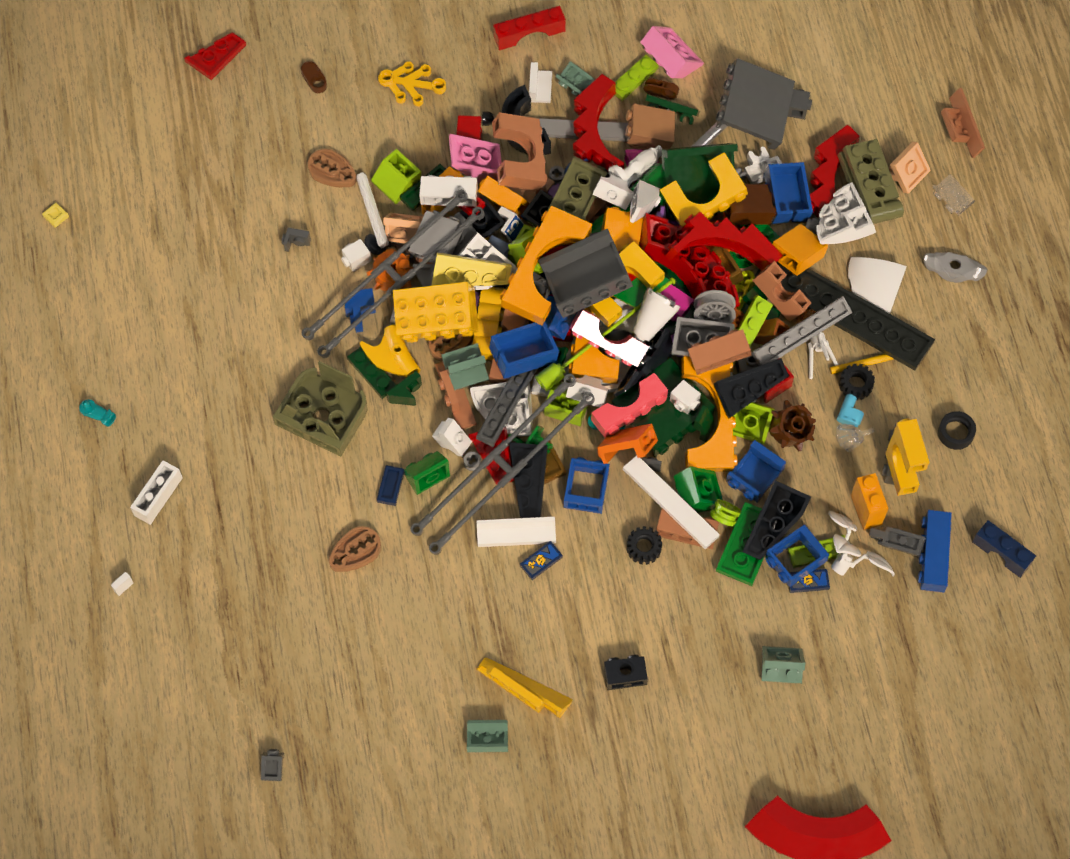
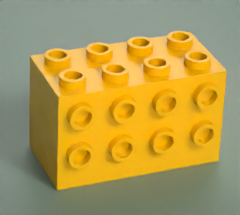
M468 282L393 290L396 336L402 338V340H407V343L418 342V339L425 338L426 341H432L440 336H443L444 339L455 338V335L462 334L463 337L473 336V333L478 332L475 287Z

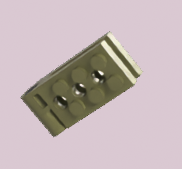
M878 139L845 146L842 149L843 152H840L837 156L848 184L853 182L873 224L901 218L904 214V208L901 201L897 199L899 194Z
M574 156L547 211H549L551 206H554L585 220L596 197L593 195V191L600 177H605L607 172Z

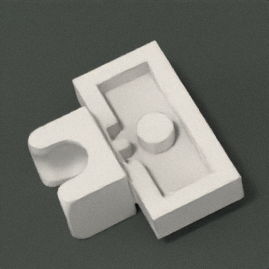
M761 147L760 156L754 155L752 151L748 152L747 161L750 166L745 167L744 171L747 173L750 184H758L765 181L764 172L768 164L782 163L778 156L769 158L766 148Z

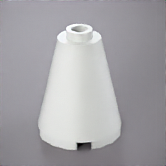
M648 287L633 329L634 337L643 343L645 340L650 341L677 313L680 306L675 305L674 301L659 292H653V289Z

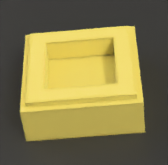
M57 203L42 213L43 217L54 228L69 217L68 213Z

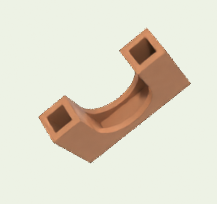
M499 112L492 121L494 138L512 140L519 143L526 150L529 162L522 163L504 160L497 168L498 185L539 191L547 182L540 120Z

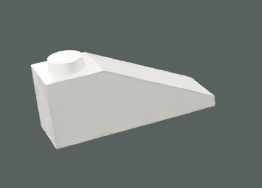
M642 180L638 181L633 190L635 193L631 200L630 222H636L644 217L646 213L649 214L654 206H658L661 200L659 196L660 188Z

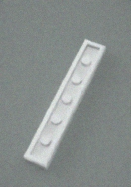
M635 456L623 467V471L704 549L708 548L719 538L720 534L641 458Z

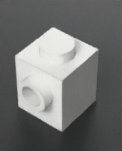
M361 239L347 244L342 249L343 257L341 260L345 267H350L352 272L371 262L370 251Z
M682 380L671 392L670 401L677 410L688 414L691 410L695 411L699 407L701 393Z

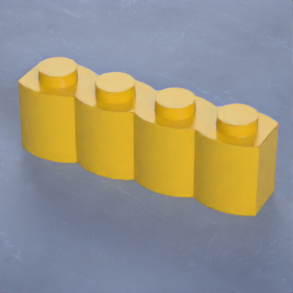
M490 287V289L481 290L477 313L478 332L474 333L473 344L478 343L481 356L484 355L485 360L494 359L489 349L491 336L502 333L500 322H502L504 311L501 307L500 295L504 288Z

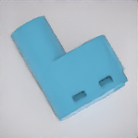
M846 394L837 417L839 423L852 428H858L864 416L862 411L853 408L857 400L856 396Z

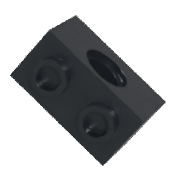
M631 655L627 659L614 657L604 661L607 691L647 685L648 676L644 656ZM623 668H627L631 671V673L628 675H624L620 672V670Z

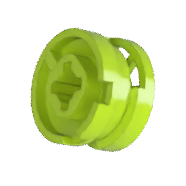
M717 499L714 504L715 509L711 510L710 516L722 524L735 526L737 522L736 517L740 516L741 510L727 501Z

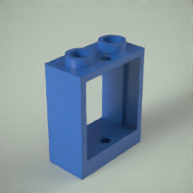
M581 457L571 458L564 497V508L602 514L610 464H603L601 460L594 462L587 461V459ZM575 471L603 475L599 499L571 494Z
M804 524L768 549L766 562L771 568H775L779 579L791 587L827 562L829 553ZM800 540L816 560L791 576L777 559L776 555Z

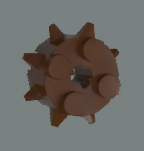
M785 400L783 410L778 412L772 410L771 413L774 416L771 420L769 432L781 444L782 448L794 446L799 452L802 451L803 442L807 440L814 441L812 435L814 434L815 425L813 424L816 422V419L811 418L812 413L805 407V404L792 406L788 400Z

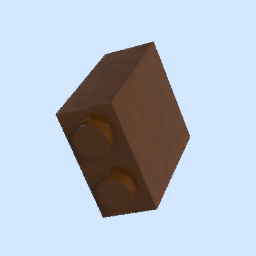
M744 184L748 192L746 198L738 203L730 204V207L724 211L725 216L733 225L771 224L772 218L776 215V208L772 204V193L769 192L768 184Z

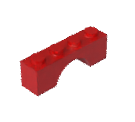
M560 6L493 24V35L499 50L516 46L520 39L531 33L544 32L548 36L566 32V19Z

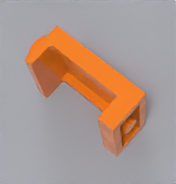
M652 423L621 429L612 436L608 435L597 447L598 455L602 459L603 464H607L619 450L634 448L637 458L645 457L658 441Z

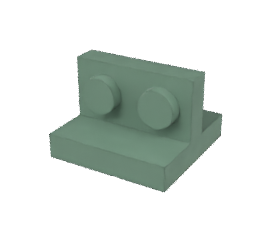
M478 343L441 354L445 370L448 371L454 391L489 380L485 368L486 360L484 355L481 356Z
M762 646L761 681L802 684L803 670L805 671V659L802 648Z

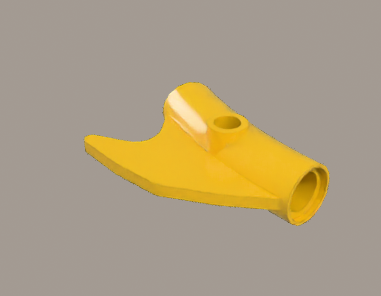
M390 325L384 329L383 339L378 346H371L363 341L360 342V347L366 356L379 369L406 378L415 371L418 373L421 371L410 354L405 341L396 336V325Z

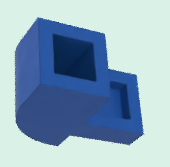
M372 288L360 290L345 303L346 317H350L351 324L375 303ZM362 321L355 327L356 333L363 332Z

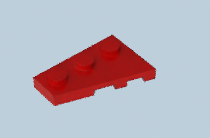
M506 426L494 447L477 440L478 432L468 435L482 459L486 458L503 440L505 441L508 438ZM507 446L500 456L513 468L510 446ZM494 460L486 467L495 484H498L497 482L507 474Z

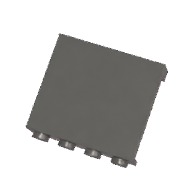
M737 58L728 65L726 70L728 76L723 84L724 94L719 101L721 107L716 115V128L725 124L768 141V148L775 150L783 140L795 81Z
M608 228L538 260L562 318L633 287Z

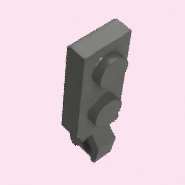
M888 526L883 527L882 531L871 528L869 536L877 539L878 544L883 547L918 557L921 555L926 540L924 536Z

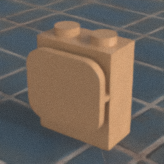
M633 104L631 109L627 110L626 121H628V125L625 130V136H627V144L631 148L644 151L651 147L655 148L658 145L662 149H670L674 143L675 111Z

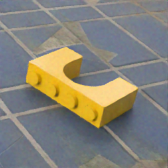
M725 152L708 161L710 169L720 184L719 192L712 201L705 204L691 202L686 198L676 180L660 189L663 199L678 224L682 227L686 225L684 221L691 214L695 216L701 212L709 220L714 216L713 214L718 211L723 212L727 210L730 204L738 203L748 195L747 188Z
M634 241L630 245L626 244L622 247L619 255L627 273L636 276L647 288L654 289L664 280V271ZM611 297L589 306L592 312L607 327L611 326L622 316V308Z
M906 418L897 422L885 453L898 496L917 492L920 484L916 472L926 470L930 463L917 419L910 420Z

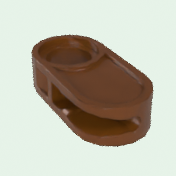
M308 61L303 63L301 72L304 80L314 93H323L327 89L325 76L314 62ZM316 81L323 82V85L320 87L314 86V83Z
M654 78L647 79L643 88L649 95L671 100L677 98L680 90L678 85Z

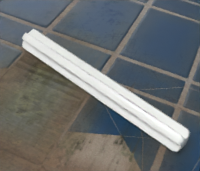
M361 172L356 175V179L378 246L384 248L388 246L389 242L367 175Z

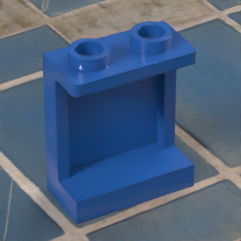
M754 440L746 455L732 472L729 471L726 481L731 488L741 491L748 500H754L758 503L783 472L786 461Z

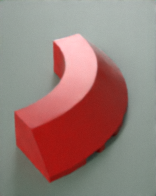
M646 213L643 220L639 247L652 260L673 271L687 286L694 300L705 291L721 290L731 294L736 301L735 308L739 307L740 303L736 286L732 284L729 278L731 274L721 265L722 260L714 251L711 252L704 245L694 246L681 250L669 261L665 257L670 251L668 247L675 240L677 242L680 241L678 237L683 233L681 230L683 227L681 225L677 227L668 223V220Z
M777 795L745 825V828L761 843L769 846L781 855L784 854L794 859H860L879 851L891 842L881 820L867 804L844 816L821 818L797 811Z

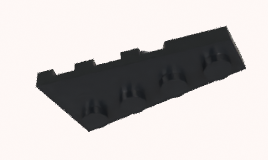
M781 358L716 381L714 386L729 419L789 375Z
M510 442L512 466L514 467L522 458L524 459L537 444ZM544 445L514 477L520 518L541 517L548 445Z

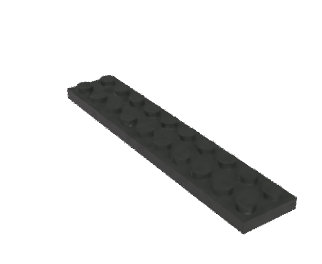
M776 262L787 274L781 281L783 288L788 292H796L800 289L810 300L811 304L806 310L816 313L844 296L852 313L833 325L914 371L934 344V338L808 268L796 276L779 262ZM759 269L754 276L756 277L761 270Z

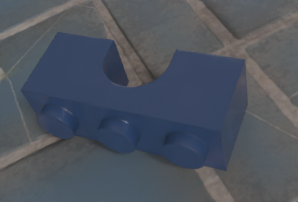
M989 520L978 531L972 542L987 554L990 551L999 554L1005 560V567L1019 578L1022 577L1036 558L1034 553Z

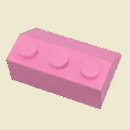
M652 26L641 41L644 50L653 55L655 62L664 67L666 74L673 79H683L704 64L672 28Z

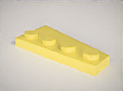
M437 252L431 286L468 282L473 287L479 285L509 284L512 265Z

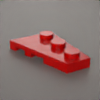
M232 32L215 41L214 45L206 49L202 48L198 50L197 54L189 55L184 60L191 67L212 80L246 46V41Z

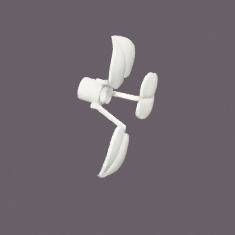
M833 511L828 512L832 520L845 527L847 531L845 538L838 534L833 536L838 557L831 565V568L836 573L843 576L849 567L854 568L861 560L869 559L876 566L889 571L892 576L895 575L890 564L883 557L871 551H867L866 554L862 555L857 547L850 544L848 539L851 530L857 531V527L852 520L842 514ZM851 555L857 556L859 558L855 561H852L853 557Z

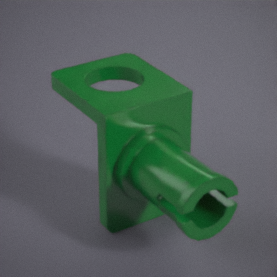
M536 426L526 442L517 436L513 440L516 443L538 445L544 440L541 437L544 428ZM549 442L545 444L548 445L547 454L550 452L549 448H553V444Z

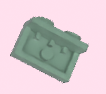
M571 61L561 75L556 74L555 76L559 79L558 84L565 89L567 87L573 89L571 93L576 97L596 80Z
M468 720L467 752H508V721Z

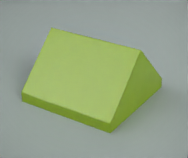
M754 402L750 403L732 416L736 419L733 435L765 444L773 417L771 412L775 409Z

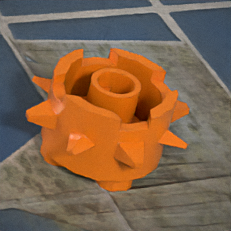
M387 249L377 257H373V269L367 272V276H370V273L393 254L395 250ZM403 253L391 264L401 277L410 269H413L409 262L410 255L405 256ZM384 270L375 278L376 285L374 289L380 288L386 292L396 282ZM411 279L400 289L411 288Z

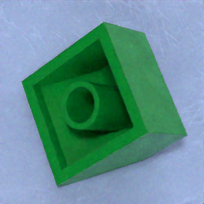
M438 451L428 453L422 460L417 463L412 462L404 469L405 477L418 495L450 477L449 461Z
M690 466L674 475L678 495L697 513L715 509L714 504L716 500H723L715 471Z

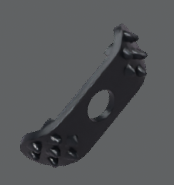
M373 234L366 235L364 239L365 246L374 255H380L388 247H395L398 251L404 245L389 242L388 246L381 248L378 246L376 237ZM409 246V247H408L404 252H402V253H403L405 256H406V255H410V256H409V260H410L411 258H414V256L408 251L409 248H410V246Z

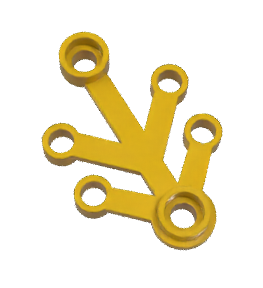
M405 62L403 66L394 71L383 70L378 76L379 83L384 87H389L395 95L396 102L400 104L406 101V94L400 91L396 84L404 86L413 98L415 106L423 105L424 101L423 96L418 94L414 87L430 89L436 94H443L446 91V82L442 78H436L433 82L416 80L421 76H430L431 67L427 64L422 65L420 69L413 72V63ZM403 73L409 74L408 76H406V77H404V78H403V77H398V76L402 75Z

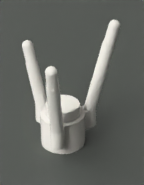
M822 332L810 339L811 342L808 343L809 379H813L814 349L816 352L823 351L827 361L831 358L834 365H838L828 340H826L825 334Z

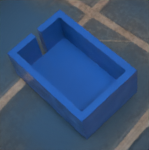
M804 162L768 164L764 172L765 184H768L769 192L772 193V204L776 208V215L772 218V224L788 223L790 219L792 222H807L813 213Z
M545 322L543 326L532 323L491 336L489 346L495 361H498L497 365L504 379L556 363L559 349Z

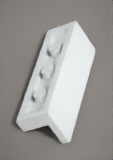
M555 517L476 521L478 547L547 544L550 541L553 544L556 543Z

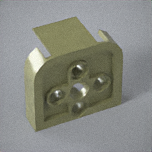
M319 361L318 365L321 375H318L317 368H309L302 371L273 415V420L276 426L341 457L368 411L366 395L363 390L359 391V393L355 391L352 376ZM330 396L335 397L332 400H327V398ZM302 404H309L307 407H300ZM319 410L329 412L328 419L324 422L315 419L314 414ZM335 420H342L338 424L333 423ZM310 427H315V428H316V429L313 430V431H308V429H309Z

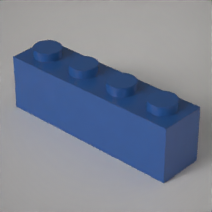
M928 510L926 516H922L921 528H924V534H921V536H924L926 540L923 546V553L919 557L922 571L918 573V583H921V590L944 593L948 586L952 512Z

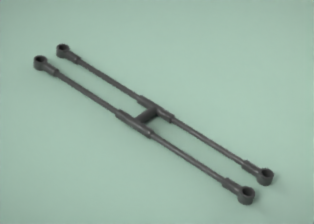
M458 190L456 197L446 205V208L398 251H394L393 254L385 259L370 273L369 277L321 320H317L310 328L307 327L302 330V336L306 340H312L315 335L314 333L324 325L325 321L384 270L396 282L386 291L387 293L338 337H334L328 344L318 348L317 352L322 358L329 357L330 351L340 343V340L389 296H392L393 290H399L416 275L420 268L465 228L471 226L476 220L484 218L485 213L483 209L475 207L472 210V214L462 225L416 267L410 269L402 277L393 269L391 264L400 257L399 255L448 211L453 210L460 202L463 203L468 200L465 190ZM465 194L463 198H459V196ZM481 211V214L477 216L476 213Z
M567 374L561 385L554 390V393L505 441L503 440L479 463V466L430 514L428 513L419 523H414L411 526V532L415 536H420L426 525L433 520V517L493 460L507 473L448 533L446 532L437 542H432L429 545V550L432 554H440L442 547L468 519L501 487L503 488L527 465V462L576 414L578 415L587 405H592L595 402L594 395L591 392H586L580 403L573 408V411L513 468L500 456L503 450L509 446L508 444L538 414L568 387H573L576 384L574 375ZM573 378V382L567 383V379ZM587 396L592 397L591 401H586L585 399ZM420 527V531L415 533L414 528ZM437 545L439 547L438 550L432 551L433 546Z

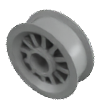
M709 290L699 294L694 300V319L732 323L736 317L734 309L736 306L735 298L721 290Z

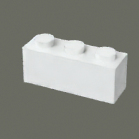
M421 176V205L446 206L456 197V192L462 189L466 191L468 200L463 203L460 202L457 206L477 207V178L470 176ZM461 194L459 198H463L465 194Z
M165 461L161 462L130 507L135 517L151 525L182 480V475L178 468Z

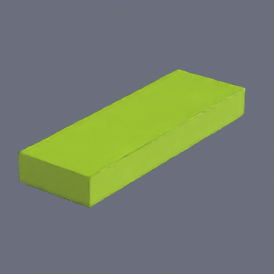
M833 538L819 541L829 553L828 560L838 557ZM804 544L790 547L787 550L793 568L809 565L816 560Z

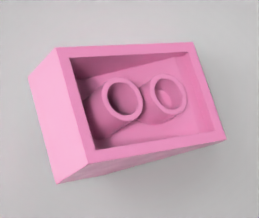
M454 134L449 135L452 167L466 176L477 178V183L486 179L487 176L498 181L497 168L502 163L500 144Z

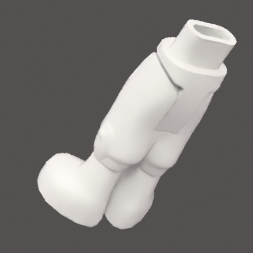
M658 145L655 148L651 147L642 151L630 161L625 169L618 165L611 166L609 174L627 181V186L629 187L632 182L639 180L644 173L658 162V158L662 156V147Z

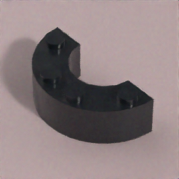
M525 85L516 88L508 95L504 101L502 113L524 116L531 111V98ZM542 128L543 155L551 154V141L545 128ZM507 140L513 148L527 154L526 150L519 143Z

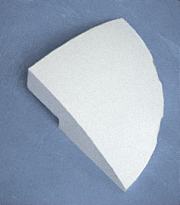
M853 182L835 192L829 204H824L819 213V225H816L820 244L844 243L876 233L873 222Z
M478 232L457 255L511 264L510 276L512 273L515 274L518 269ZM479 285L474 287L475 290H485L493 286Z
M851 257L848 266L851 292L890 314L907 266L874 258Z
M507 382L470 388L474 405L485 420ZM530 384L527 386L505 425L508 434H512L532 415ZM533 420L517 436H530L533 432Z

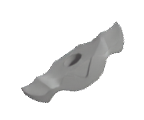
M951 252L927 253L924 256V264L929 271H934L944 280L954 283L966 280H981L988 271L987 267L965 255ZM958 261L960 268L953 269L950 266V262Z

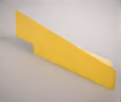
M487 657L476 668L480 673L538 713L544 707L561 718L572 703L571 698Z

